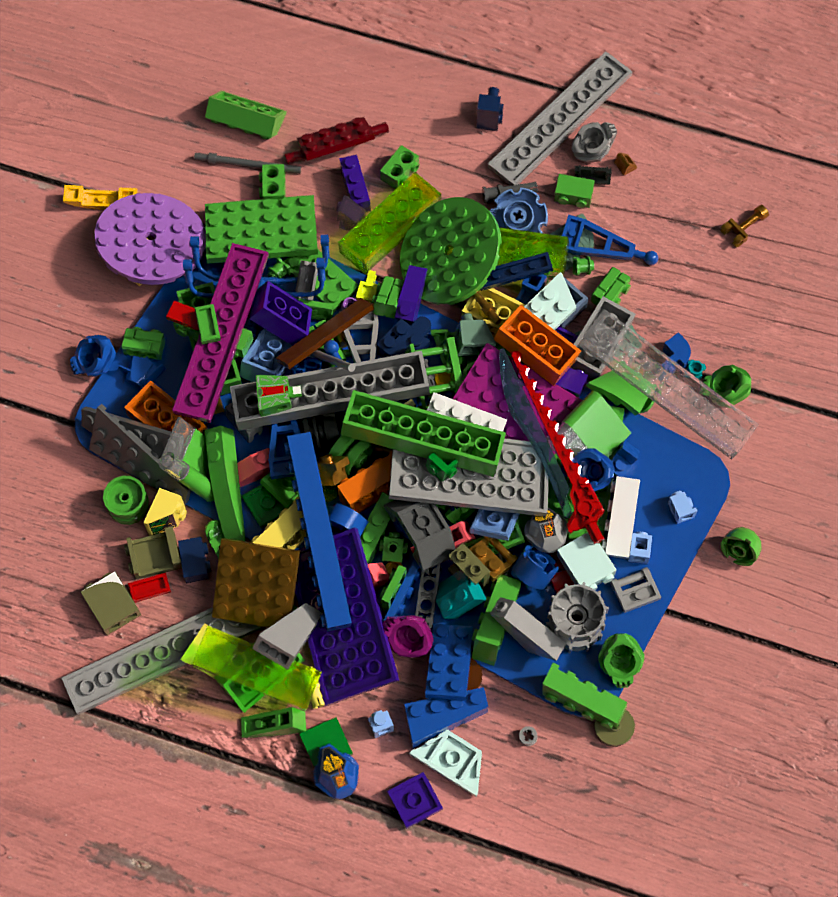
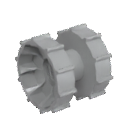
M585 582L582 585L568 586V584H565L562 590L555 596H551L552 605L549 607L547 616L549 622H546V627L566 643L564 649H567L568 653L581 650L588 652L589 647L594 645L597 640L602 639L603 634L601 631L605 629L606 614L609 607L605 606L604 600L600 596L601 591L597 592L593 588L586 586ZM579 615L582 620L574 621L572 616Z

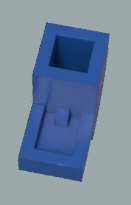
M540 274L524 279L522 289L516 300L525 305L530 302L546 286L547 276Z
M678 332L664 343L662 351L668 356V359L660 364L658 373L662 377H665L667 374H673L678 368L683 372L688 365L691 355L690 345Z
M336 503L335 506H329L327 509L331 527L338 528L341 532L357 528L361 537L368 524V521L363 516L339 503Z

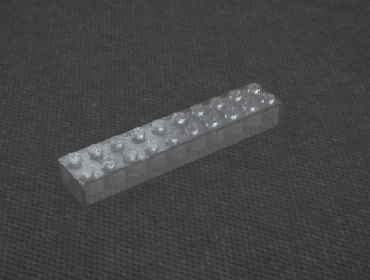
M605 309L578 344L731 460L740 452L759 425Z

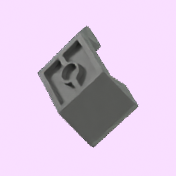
M393 500L384 504V508L393 522L397 520L400 522L415 548L413 557L422 572L450 559L449 554L456 548L451 529L436 504Z

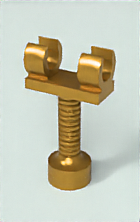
M759 205L754 209V214L740 225L731 218L721 226L722 229L720 231L726 235L733 230L737 234L733 239V244L738 248L748 239L749 235L744 230L758 219L761 221L769 216V212L765 206Z

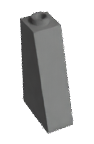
M500 597L490 613L528 653L557 661L566 645L562 639L513 600Z
M307 603L303 604L260 633L252 649L288 670L319 622L320 615L323 613Z

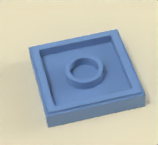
M479 509L470 527V533L508 541L519 513Z

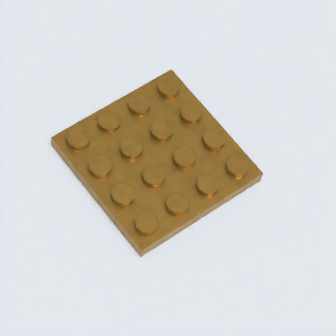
M226 538L221 539L212 617L271 627L293 611L300 551Z

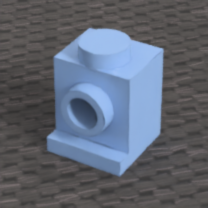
M677 491L669 498L668 505L677 524L695 518L697 509L693 508L692 500L686 496L685 492Z
M645 532L632 533L629 562L648 564L652 543L651 535Z
M376 711L371 714L372 717L368 718L375 738L394 731V725L388 711Z

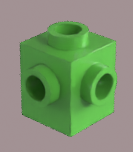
M389 532V535L386 534L384 539L380 540V551H383L382 561H403L404 553L407 554L408 542H405V537L401 536V533Z

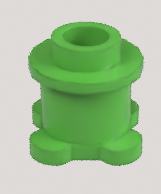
M589 256L586 258L573 257V275L579 276L580 273L590 275L591 271L594 270V261Z
M279 257L276 259L277 263L273 267L268 268L269 277L283 278L285 275H291V268Z

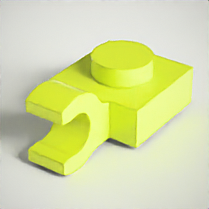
M369 270L366 282L360 281L356 295L357 300L363 298L372 303L373 296L377 295L378 284H375L376 271Z

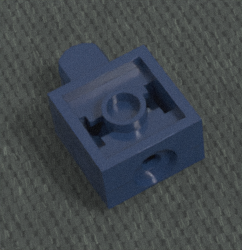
M420 316L409 325L403 319H400L376 344L377 354L382 358L405 354L409 344H414L415 350L430 348V340L426 338L431 332L430 320Z

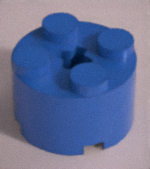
M528 545L513 564L511 575L525 583L530 591L536 592L537 589L543 590L546 588L559 568L555 567L556 561L551 555L539 550L536 551L532 549L534 546Z

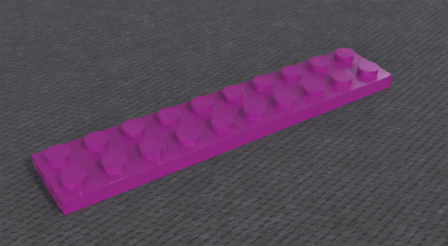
M232 243L211 304H214L221 341L202 344L199 334L172 410L174 414L211 423L269 257L267 251Z

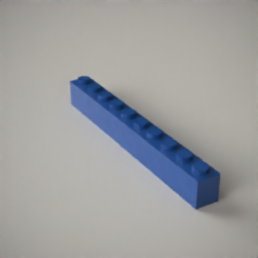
M311 432L287 436V443H284L286 455H290L291 461L288 462L289 472L294 474L295 479L292 480V487L299 499H296V506L303 518H300L301 529L306 530L307 537H304V544L306 549H310L311 556L308 557L309 567L314 568L315 575L312 576L314 588L318 587L319 595H316L318 607H322L323 614L320 615L322 627L326 626L327 632L351 627L352 622Z

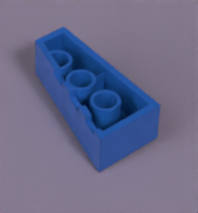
M484 687L468 690L466 701L430 698L404 704L413 749L432 738H436L446 730L451 731L463 723L465 724L488 713V702Z

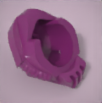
M414 615L387 617L383 622L384 633L388 636L390 648L398 656L420 657L427 654L432 648V632L424 618Z

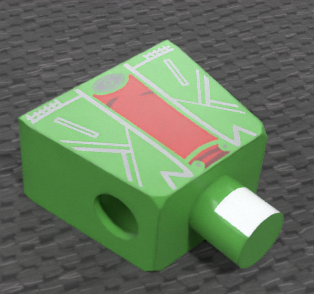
M256 375L258 409L261 417L289 410L292 408L291 398L302 397L301 385L290 386L287 376Z

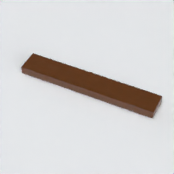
M363 298L358 299L276 357L277 362L291 369L322 347L327 341L332 340L374 310L373 303Z

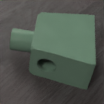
M470 313L464 314L461 317L462 320L459 321L455 330L458 356H479L486 343L494 347L496 346V341H494V337L484 320H473V316Z

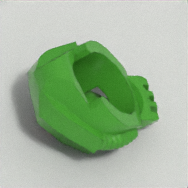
M732 364L730 366L726 365L717 369L712 376L704 377L701 383V392L712 396L713 400L721 405L733 406L750 395L752 379L746 370Z
M626 633L610 635L605 640L598 654V661L603 672L611 676L613 684L617 688H628L634 681L633 676L640 672L644 664L645 654L635 638Z

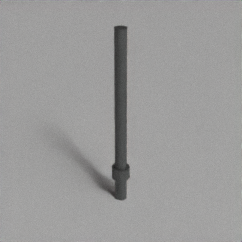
M195 152L194 155L195 160L208 161L210 164L224 163L261 169L262 165L278 164L218 156L217 153L203 154ZM284 164L285 172L301 174V166Z

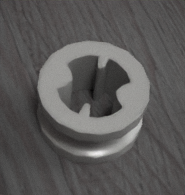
M524 727L519 733V738L523 745L532 746L537 742V732L533 727ZM527 731L532 732L533 740L525 741L523 734L525 732L528 734Z

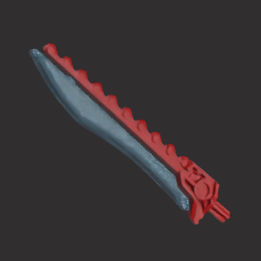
M502 348L500 349L501 381L511 416L530 441L544 466L563 516L569 520L567 523L568 532L571 534L573 531L586 528L593 543L598 544L604 540V537L596 523L605 510L589 480L586 477H580L581 465L572 462L574 451L570 448L565 449L566 437L562 434H557L559 423L555 420H550L551 409L548 406H542L544 395L540 392H535L537 382L533 378L528 379L529 367L520 364L522 354L518 351L511 352L512 360L521 377L518 379L506 351ZM523 386L526 387V390L533 402V405L540 417V420L548 434V437L555 449V452L562 464V467L570 481L572 489L570 492L569 499L572 504L574 512H572V509L567 499L569 486L563 476V473L556 461V458L549 446V443L522 388Z

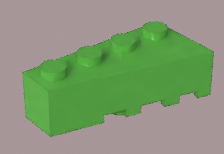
M501 575L497 581L492 582L490 591L493 593L491 597L487 596L484 607L487 609L485 613L481 612L478 624L481 625L479 629L475 628L472 640L475 641L472 659L495 666L498 650L501 648L505 635L504 631L506 630L490 613L500 597L517 602L522 584L521 580Z
M553 662L543 682V695L545 699L552 703L557 701L563 704V707L569 711L574 712L576 710L582 713V716L586 719H596L601 722L602 726L608 729H612V727L617 729L627 709L628 702L606 690L597 691L598 688L589 681L581 682L575 676L576 674L570 671L564 673L558 670L559 665Z

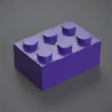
M267 281L256 291L249 319L293 346L309 335L312 308Z

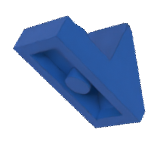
M627 441L620 445L611 459L615 469V478L617 476L624 477L631 465L639 457L640 451Z

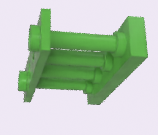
M454 337L446 338L442 346L415 350L414 344H409L405 354L422 351L423 357L437 354L446 355L447 362L445 365L426 368L427 375L447 372V374H450L451 381L447 384L429 386L430 394L451 391L455 396L463 383ZM424 396L416 397L418 403L416 408L427 410L428 406L425 404Z

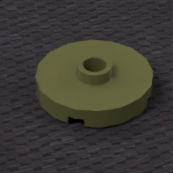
M627 710L617 729H608L595 719V733L598 739L607 746L619 747L630 741L634 734V719Z

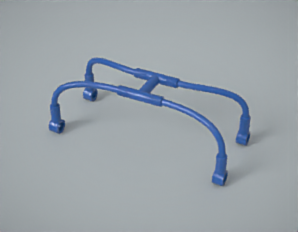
M328 234L321 235L323 258L316 259L318 281H320L318 289L312 292H287L291 296L311 297L318 295L323 290L324 281L326 280L325 269L330 257ZM190 236V246L192 247V255L197 269L207 278L219 281L220 277L205 271L199 262V236ZM183 259V270L185 271L186 283H188L190 291L199 297L213 298L214 293H202L193 287L192 259ZM261 277L258 288L267 281L272 284L297 282L298 277Z

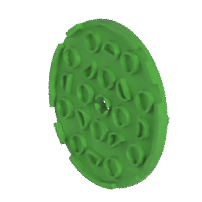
M464 197L444 199L425 209L411 224L402 243L400 268L403 279L405 280L409 265L427 268L428 271L421 299L431 304L451 305L473 296L487 283L488 276L492 270L495 271L500 258L498 253L499 247L502 244L501 232L495 217L479 202ZM449 247H453L452 253L446 255Z

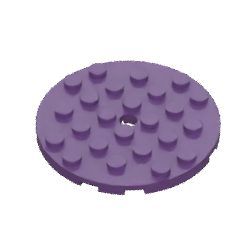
M139 193L121 198L103 211L95 227V247L99 257L106 263V267L116 275L121 274L127 277L129 281L140 284H166L174 282L176 278L183 275L185 276L183 259H192V271L196 268L192 247L190 246V236H199L200 261L205 253L206 231L199 216L183 202L162 194ZM151 235V236L154 237L155 239H154V240H148V239H146V237H149V236Z

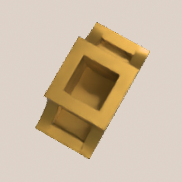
M327 454L316 459L322 486H335L347 478L345 467L350 464L348 456H332V454Z

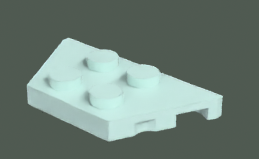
M561 272L524 306L554 330L576 310V304Z
M446 730L439 734L438 737L430 739L421 747L410 752V756L477 797L482 757L481 750L451 731Z

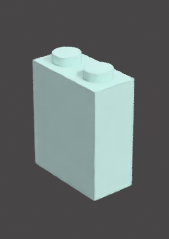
M588 532L557 550L556 556L574 584L582 585L585 582L586 586L596 590L598 588L597 585L604 582V584H607L615 578V566L600 543H593Z

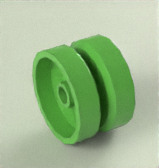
M341 435L329 454H332V456H348L350 464L346 465L345 471L347 478L350 479L356 475L357 471L364 468L371 458L375 446L373 443Z
M120 476L110 481L104 489L103 501L114 521L120 524L131 525L139 522L146 516L150 502L144 485L138 479L132 476Z

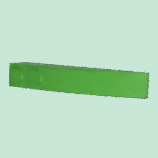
M224 426L205 430L210 480L224 537L226 539L246 542L234 430Z

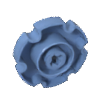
M520 188V191L515 193L512 189H509L495 199L497 207L490 209V212L499 225L501 241L506 245L517 247L519 242H524L525 246L536 242L543 235L540 228L548 224V211L545 203H538L540 196L534 191ZM521 214L522 219L519 218L517 221L515 216H519Z

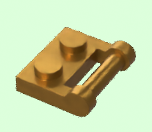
M485 536L469 549L490 570V580L492 582L512 568L518 559L516 555H512L497 539ZM491 544L507 562L503 563L487 545Z

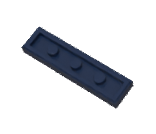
M548 252L496 266L495 271L492 270L487 278V283L480 290H487L553 271Z

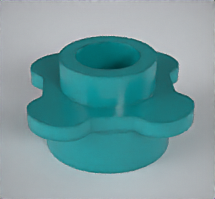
M690 360L684 374L692 376L696 380H701L702 372L706 370L705 364L697 360Z

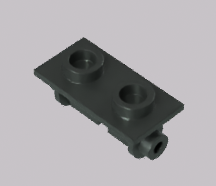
M579 165L575 166L574 177L595 180L594 184L610 185L612 169L608 167H585Z

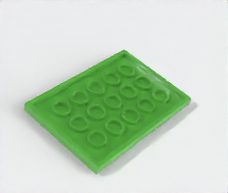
M314 195L205 204L207 263L226 262L232 243L267 251L269 253L268 258L318 254Z

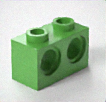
M401 145L380 170L381 180L399 190L401 186L407 184L410 175L418 170L420 166L419 155Z
M284 164L262 165V172H259V182L262 183V188H259L260 199L285 198Z

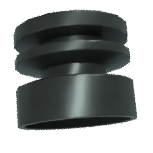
M335 412L321 415V420H317L316 416L311 417L312 421L310 422L307 421V418H302L301 432H311L313 444H317L318 452L321 451L322 442L326 443L328 450L332 449L339 439Z

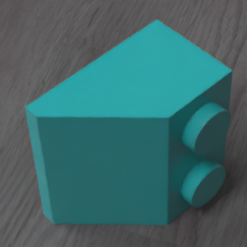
M461 570L439 584L436 598L444 619H457L487 600L480 584H473Z

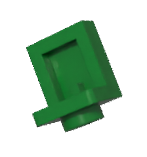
M434 452L427 459L426 467L428 472L435 475L442 482L446 478L451 479L458 471V461L456 459L447 465Z

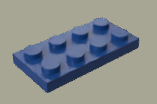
M433 624V644L430 649L425 698L466 701L473 626Z

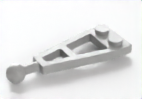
M374 310L342 332L354 363L361 362L358 354H370V360L375 359L379 322L378 315H375ZM373 328L371 345L354 344L349 330Z

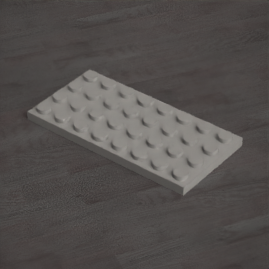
M504 439L494 477L457 467V473L451 479L446 478L443 482L428 472L426 467L427 458L392 449L389 499L547 516L549 444Z

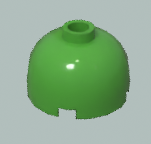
M736 527L725 535L721 542V550L727 558L731 556L736 559L733 561L735 564L751 566L761 553V540L751 529Z

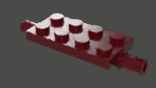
M364 117L354 118L352 121L338 123L336 126L323 128L317 132L298 137L299 150L284 154L285 160L288 165L300 160L309 161L374 140L375 136L389 133V128L386 122L371 126Z

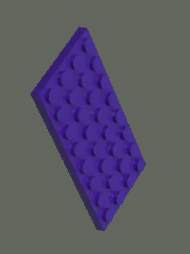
M352 528L333 536L352 622L351 627L327 632L326 626L322 627L320 619L308 638L325 706H330L399 681L389 640L384 633L381 611L357 528ZM303 547L298 549L300 555L295 587L298 605L300 607L307 603L323 613L322 607H318L316 595H319L318 587L314 588L312 576L315 575L314 568L309 567L308 557L311 556L310 549Z

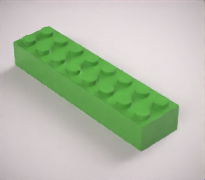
M355 390L352 392L341 430V435L427 459L434 452L448 465L456 459L458 461L457 467L494 477L506 432Z

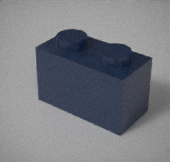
M201 537L178 541L186 584L208 580L209 572H212L210 560L206 561L205 554H209L207 542L203 543Z

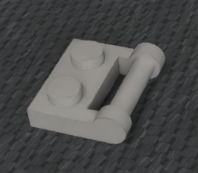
M648 567L619 580L613 579L610 581L624 613L661 600V595ZM641 579L646 580L645 583L624 591L621 589V587Z

